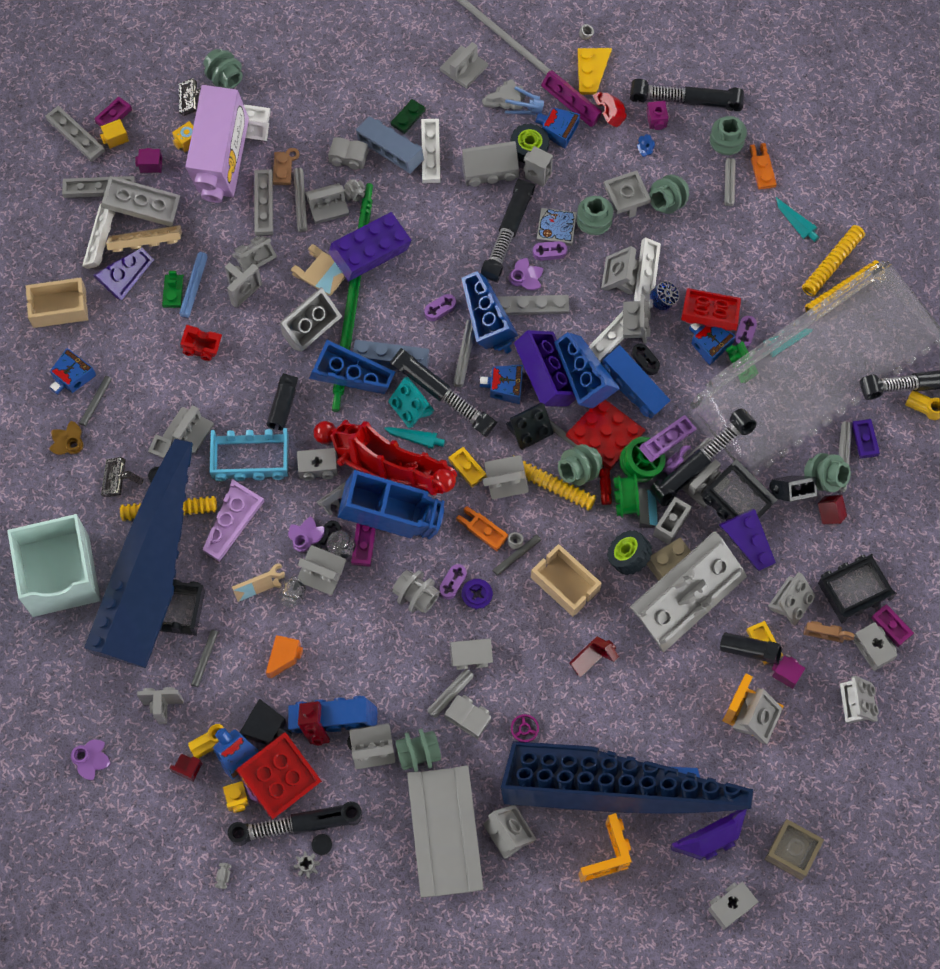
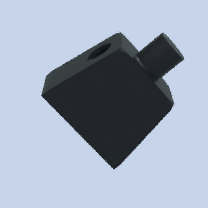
M780 477L772 479L769 485L772 494L778 500L790 502L817 496L816 477ZM800 485H801V489H800V490H797V489L795 488V486H800Z
M261 699L256 703L240 731L246 739L265 745L270 744L284 732L290 738L292 736V732L283 728L286 724L285 718Z

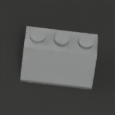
M512 141L462 149V168L466 186L476 187L481 183L488 182L489 184H494L500 180L513 181L515 178H518L519 166L516 142Z
M320 287L280 322L282 335L294 350L302 352L338 321L342 315L324 289Z

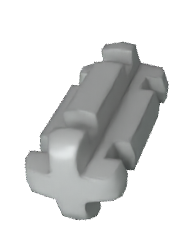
M220 863L219 866L221 868L217 872L216 881L218 882L215 884V887L226 889L231 865Z

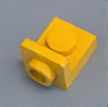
M243 781L223 787L229 811L238 813L244 811L246 806H249Z

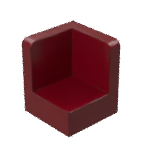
M843 495L824 496L818 502L823 524H841L847 517Z
M181 754L175 766L171 765L169 769L171 772L194 782L203 763L194 756L190 758Z

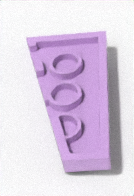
M233 479L230 489L223 500L224 503L221 510L217 514L216 522L211 528L203 547V552L218 562L221 561L264 503V498Z

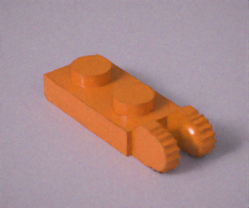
M760 144L761 156H757L755 145H750L751 162L758 190L776 187L777 184L766 144Z
M466 506L463 510L473 520L469 522L460 515L455 519L497 552L507 541L509 535L486 517Z

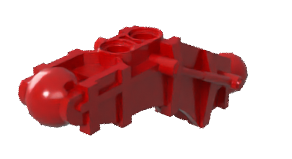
M344 420L337 428L329 421H321L316 424L313 430L314 438L317 442L323 445L333 442L339 458L337 460L339 466L346 464L360 472L425 490L434 496L437 493L443 494L451 491L456 484L457 472L447 465L446 460L441 459L438 461L429 457L428 453L416 454L402 449L397 441H388L375 431L367 421L357 425L350 424L348 420Z

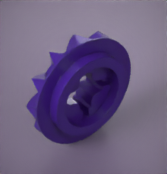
M472 579L462 588V600L468 607L475 610L485 608L492 600V588L485 580ZM481 589L480 595L482 598L477 597L473 600L474 594L472 591L477 592Z

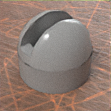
M584 24L579 30V36L583 40L590 39L594 34V29L588 24Z
M513 532L508 536L510 548L519 549L523 545L522 534Z

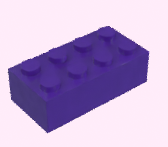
M390 212L332 242L328 253L349 282L408 250L412 240L394 214Z
M527 330L514 342V345L539 402L544 403L545 406H569L576 400V397L554 342L557 338L554 332Z

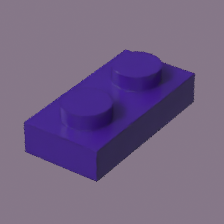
M872 420L853 421L852 429L860 459L879 456L880 451Z

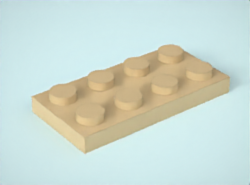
M181 225L109 236L106 242L107 250L120 252L123 251V248L127 247L139 249L142 247L141 245L149 244V247L160 245V242H167V244L177 243L182 235Z

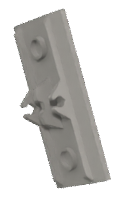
M714 531L634 602L630 608L650 632L660 650L665 652L738 586L747 575L726 543Z
M469 766L424 772H408L407 777L421 898L484 890Z

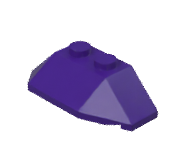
M737 810L672 843L670 846L671 850L698 860L706 858L708 861L718 855L717 851L732 849L736 846L735 842L739 839L747 810Z

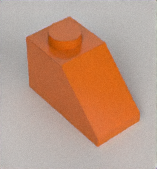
M276 635L266 669L267 678L275 677L295 665L297 659H301L303 647H301L299 640Z

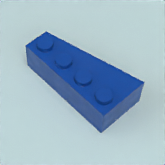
M620 345L601 362L620 388L619 390L640 409V412L645 417L651 419L671 401Z
M354 696L353 699L348 700L346 698H334V701L328 702L322 699L315 700L321 704L320 723L327 732H340L342 728L350 730L378 725L377 707L365 696ZM299 701L295 705H288V729L293 733H303L298 726L299 704L307 702Z

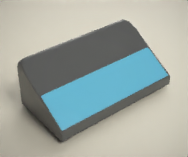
M638 488L639 528L656 527L658 524L657 500L649 489Z

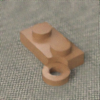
M296 148L288 149L286 154L285 152H274L273 185H291L292 161L297 160L300 156ZM291 152L296 153L294 157H291L289 154Z
M817 621L807 622L803 634L841 643L844 640H854L855 637L854 633L842 631L840 626H824Z

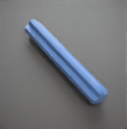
M199 252L197 254L179 312L182 317H190L208 258L206 253Z

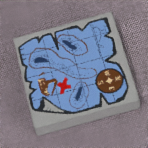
M541 208L536 241H561L568 246H572L577 212Z

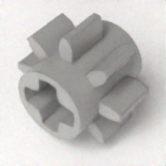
M352 179L344 185V194L348 201L352 199L354 202H357L364 197L366 190L361 180L357 182Z
M304 851V856L301 858L296 856L298 864L294 865V869H300L299 877L306 874L307 878L310 879L311 873L318 874L315 866H319L320 862L313 861L316 857L314 853L311 856H307L306 851ZM306 860H308L309 863L312 864L309 865V869L305 870L304 866H302L305 865Z

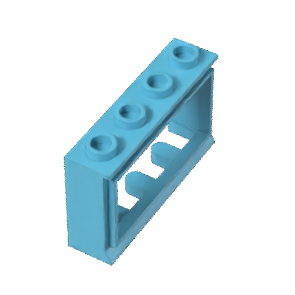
M283 428V434L273 435V431L267 429L265 430V435H254L253 430H246V435L236 436L232 430L227 431V436H216L215 430H211L210 475L212 479L225 481L226 478H234L236 481H243L245 478L264 480L265 477H272L275 480H281L284 477H288L289 434L287 428ZM284 443L283 468L217 469L218 445Z

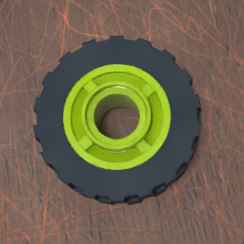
M532 123L523 124L514 129L510 142H516L519 162L525 163L526 153L528 151L531 152L534 146L545 152L548 151V134L539 125Z
M635 530L623 532L611 542L607 553L608 561L621 574L633 575L641 571L650 561L652 555L651 543L640 532L638 533Z

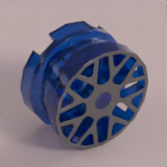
M664 281L651 290L650 299L653 300L655 308L667 310L678 302L679 291L673 283Z

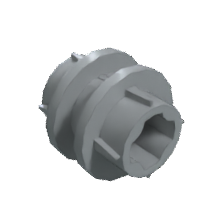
M409 570L404 571L393 586L392 592L398 596L397 603L403 605L408 601L410 603L408 610L412 613L416 610L424 613L428 612L436 602L440 592L434 587L435 580L432 578L425 582L422 580L424 573L421 570L415 573Z

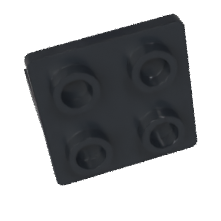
M542 402L511 417L510 421L506 423L508 430L516 437L521 450L553 435L546 407Z

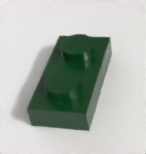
M411 99L390 122L391 126L405 134L426 111V107Z

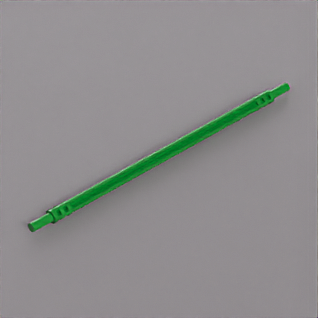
M371 183L366 184L358 229L370 222L373 203L371 199L373 184ZM361 275L349 282L340 346L348 350L351 348ZM337 384L333 386V412H339L341 396L344 395L345 386Z

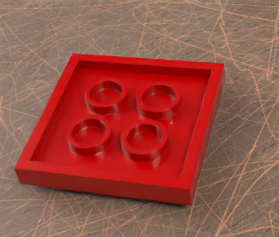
M687 288L681 320L690 324L698 323L707 327L714 326L727 331H737L741 298Z
M605 399L593 409L590 408L566 433V437L576 445L584 444L597 449L602 457V465L611 470L620 460L622 450L632 440L641 437L646 430Z
M286 732L235 770L272 820L322 782Z

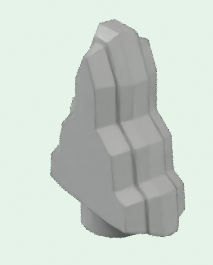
M513 79L505 81L502 86L497 87L494 93H490L483 98L482 103L484 107L495 108L500 106L504 109L512 108L513 110L523 109V106L506 103L505 100L522 102L521 100L525 99V95L514 89L516 84Z

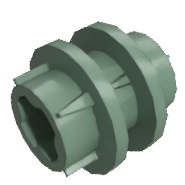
M221 48L215 49L205 57L203 62L205 76L212 80L216 87L232 89L240 83L243 77L241 72L242 65L239 60L234 58L230 51L222 50Z
M734 116L719 118L714 122L711 129L710 144L712 148L723 155L738 153L742 150L747 136L745 124L738 117Z
M673 174L666 175L654 182L649 193L650 203L653 208L665 214L673 213L685 206L690 195L686 181L682 177Z
M601 195L590 196L582 200L577 212L578 227L589 235H600L608 231L612 225L614 211L612 204L607 199L601 197Z
M584 444L564 451L561 460L558 461V472L563 481L577 486L596 479L600 469H602L600 453L597 449Z
M819 453L814 458H809L804 468V476L816 477L818 491L825 490L826 492L834 493L848 484L851 467L844 462L840 455Z
M421 728L418 729L419 737L410 739L409 732L404 733L405 738L396 740L395 745L403 770L413 768L414 772H418L417 764L426 762L429 769L432 768L433 762L441 760L440 748L435 732L429 731L424 733Z

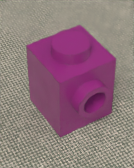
M648 102L646 112L649 128L662 130L667 127L669 118L666 102Z
M152 148L139 149L138 156L135 157L136 167H139L140 173H162L163 157L161 150Z
M784 655L783 659L779 660V664H774L772 670L775 671L772 677L793 689L804 672L805 667L801 666L795 658Z

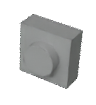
M156 434L148 452L164 458L173 441Z

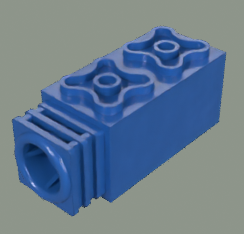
M354 470L345 482L337 518L410 539L414 535L431 539L440 529L444 516L445 501H438L437 498L432 499V497L428 496V491Z

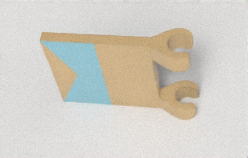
M312 244L308 250L310 255L315 257L316 260L306 272L294 265L291 269L292 275L317 289L322 287L326 294L331 296L346 277L330 255Z
M275 564L269 572L232 586L237 601H242L273 587H286L288 582L279 583L281 578H285V572L276 573V570L282 568V565Z

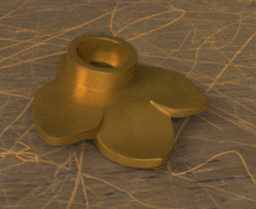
M70 421L66 430L54 429L51 431L52 439L55 443L50 446L49 450L54 454H77L83 449L82 431L75 422ZM73 443H77L76 447L71 448Z

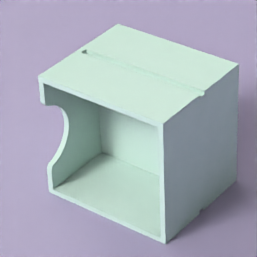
M77 514L7 530L18 598L32 617L101 601L89 535Z

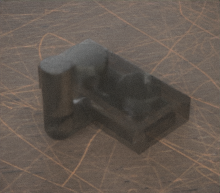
M194 78L179 83V113L182 116L197 111V97L200 96L201 88L197 89V81Z
M122 457L106 459L101 495L104 497L121 495L123 479H129L138 485H141L144 480L131 471H124L126 459Z

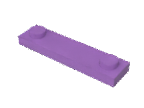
M684 415L643 443L639 449L650 462H653L696 430V427Z

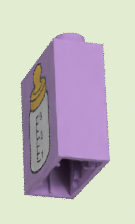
M207 85L201 86L185 168L196 189L201 193V198L213 203L222 202L223 196L234 197L249 122L248 114L236 89Z

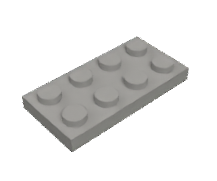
M110 176L101 208L172 227L180 195Z

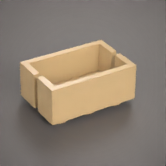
M82 278L26 285L28 319L33 328L88 320L86 288Z
M559 544L546 555V560L543 558L531 570V579L572 617L585 606L586 601L589 602L601 589L602 583Z

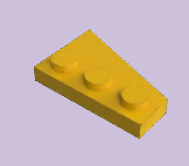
M578 48L580 94L594 95L597 93L612 48Z

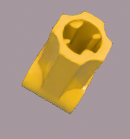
M912 390L905 405L926 414L931 420L940 419V398H930ZM932 407L937 408L939 411L932 410Z
M220 724L212 725L207 733L189 742L188 746L193 756L200 758L213 751L214 745L219 742L215 734L224 727Z

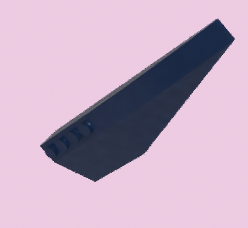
M174 439L135 516L84 646V649L95 656L142 668L147 667L174 593L173 580L176 578L175 564L179 555L177 549L178 542L181 539L184 516L183 502L186 500L185 487L189 477L187 472L191 462L192 442Z
M517 741L512 742L500 788L503 802L506 805L618 813L677 814L745 810L752 808L753 789L728 782L721 784L716 782V779L709 777L706 780L696 777L694 773H680L678 769L649 761L639 762L636 758L630 756L624 758L617 756L612 751L607 753L599 751L597 747Z

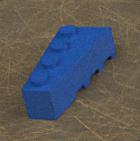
M478 271L462 277L476 342L483 348L488 349L519 336L487 278Z
M567 332L554 342L578 405L593 409L620 389L582 336Z
M326 340L309 379L385 394L395 371Z

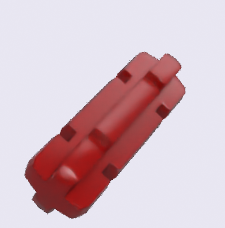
M602 468L599 472V477L601 478L602 505H611L610 470Z

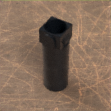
M285 373L280 377L266 423L269 428L275 429L276 424L279 425L278 430L283 431V428H285L296 393L298 377Z
M727 632L723 634L720 642V650L722 652L776 665L779 664L783 650L781 645L775 642L762 641Z

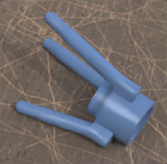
M517 86L514 88L515 90L533 100L530 99L529 103L505 100L506 103L528 107L527 110H506L505 113L536 115L542 113L544 101L540 100V96L533 95Z

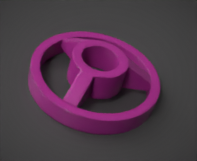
M522 714L512 721L511 734L517 741L531 742L537 737L539 724L531 715ZM525 717L535 722L537 731L531 730L530 725L525 723ZM521 718L522 724L519 726V731L514 734L513 725L516 720ZM527 726L529 728L528 732H522L521 727ZM521 734H534V737L528 740L518 738Z

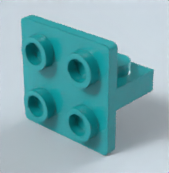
M405 377L388 400V403L408 428H412L418 419L430 416L435 411L409 377Z

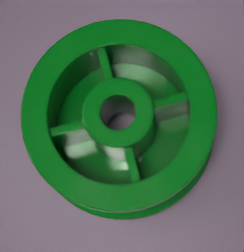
M649 437L635 438L620 454L622 471L627 477H633L636 474L637 482L652 480L665 466V453L653 462H650L639 449L643 443L651 439Z
M636 474L633 477L620 478V475H617V477H614V488L618 489L614 491L615 502L619 503V505H616L617 516L621 518L625 514H636L639 516V491Z

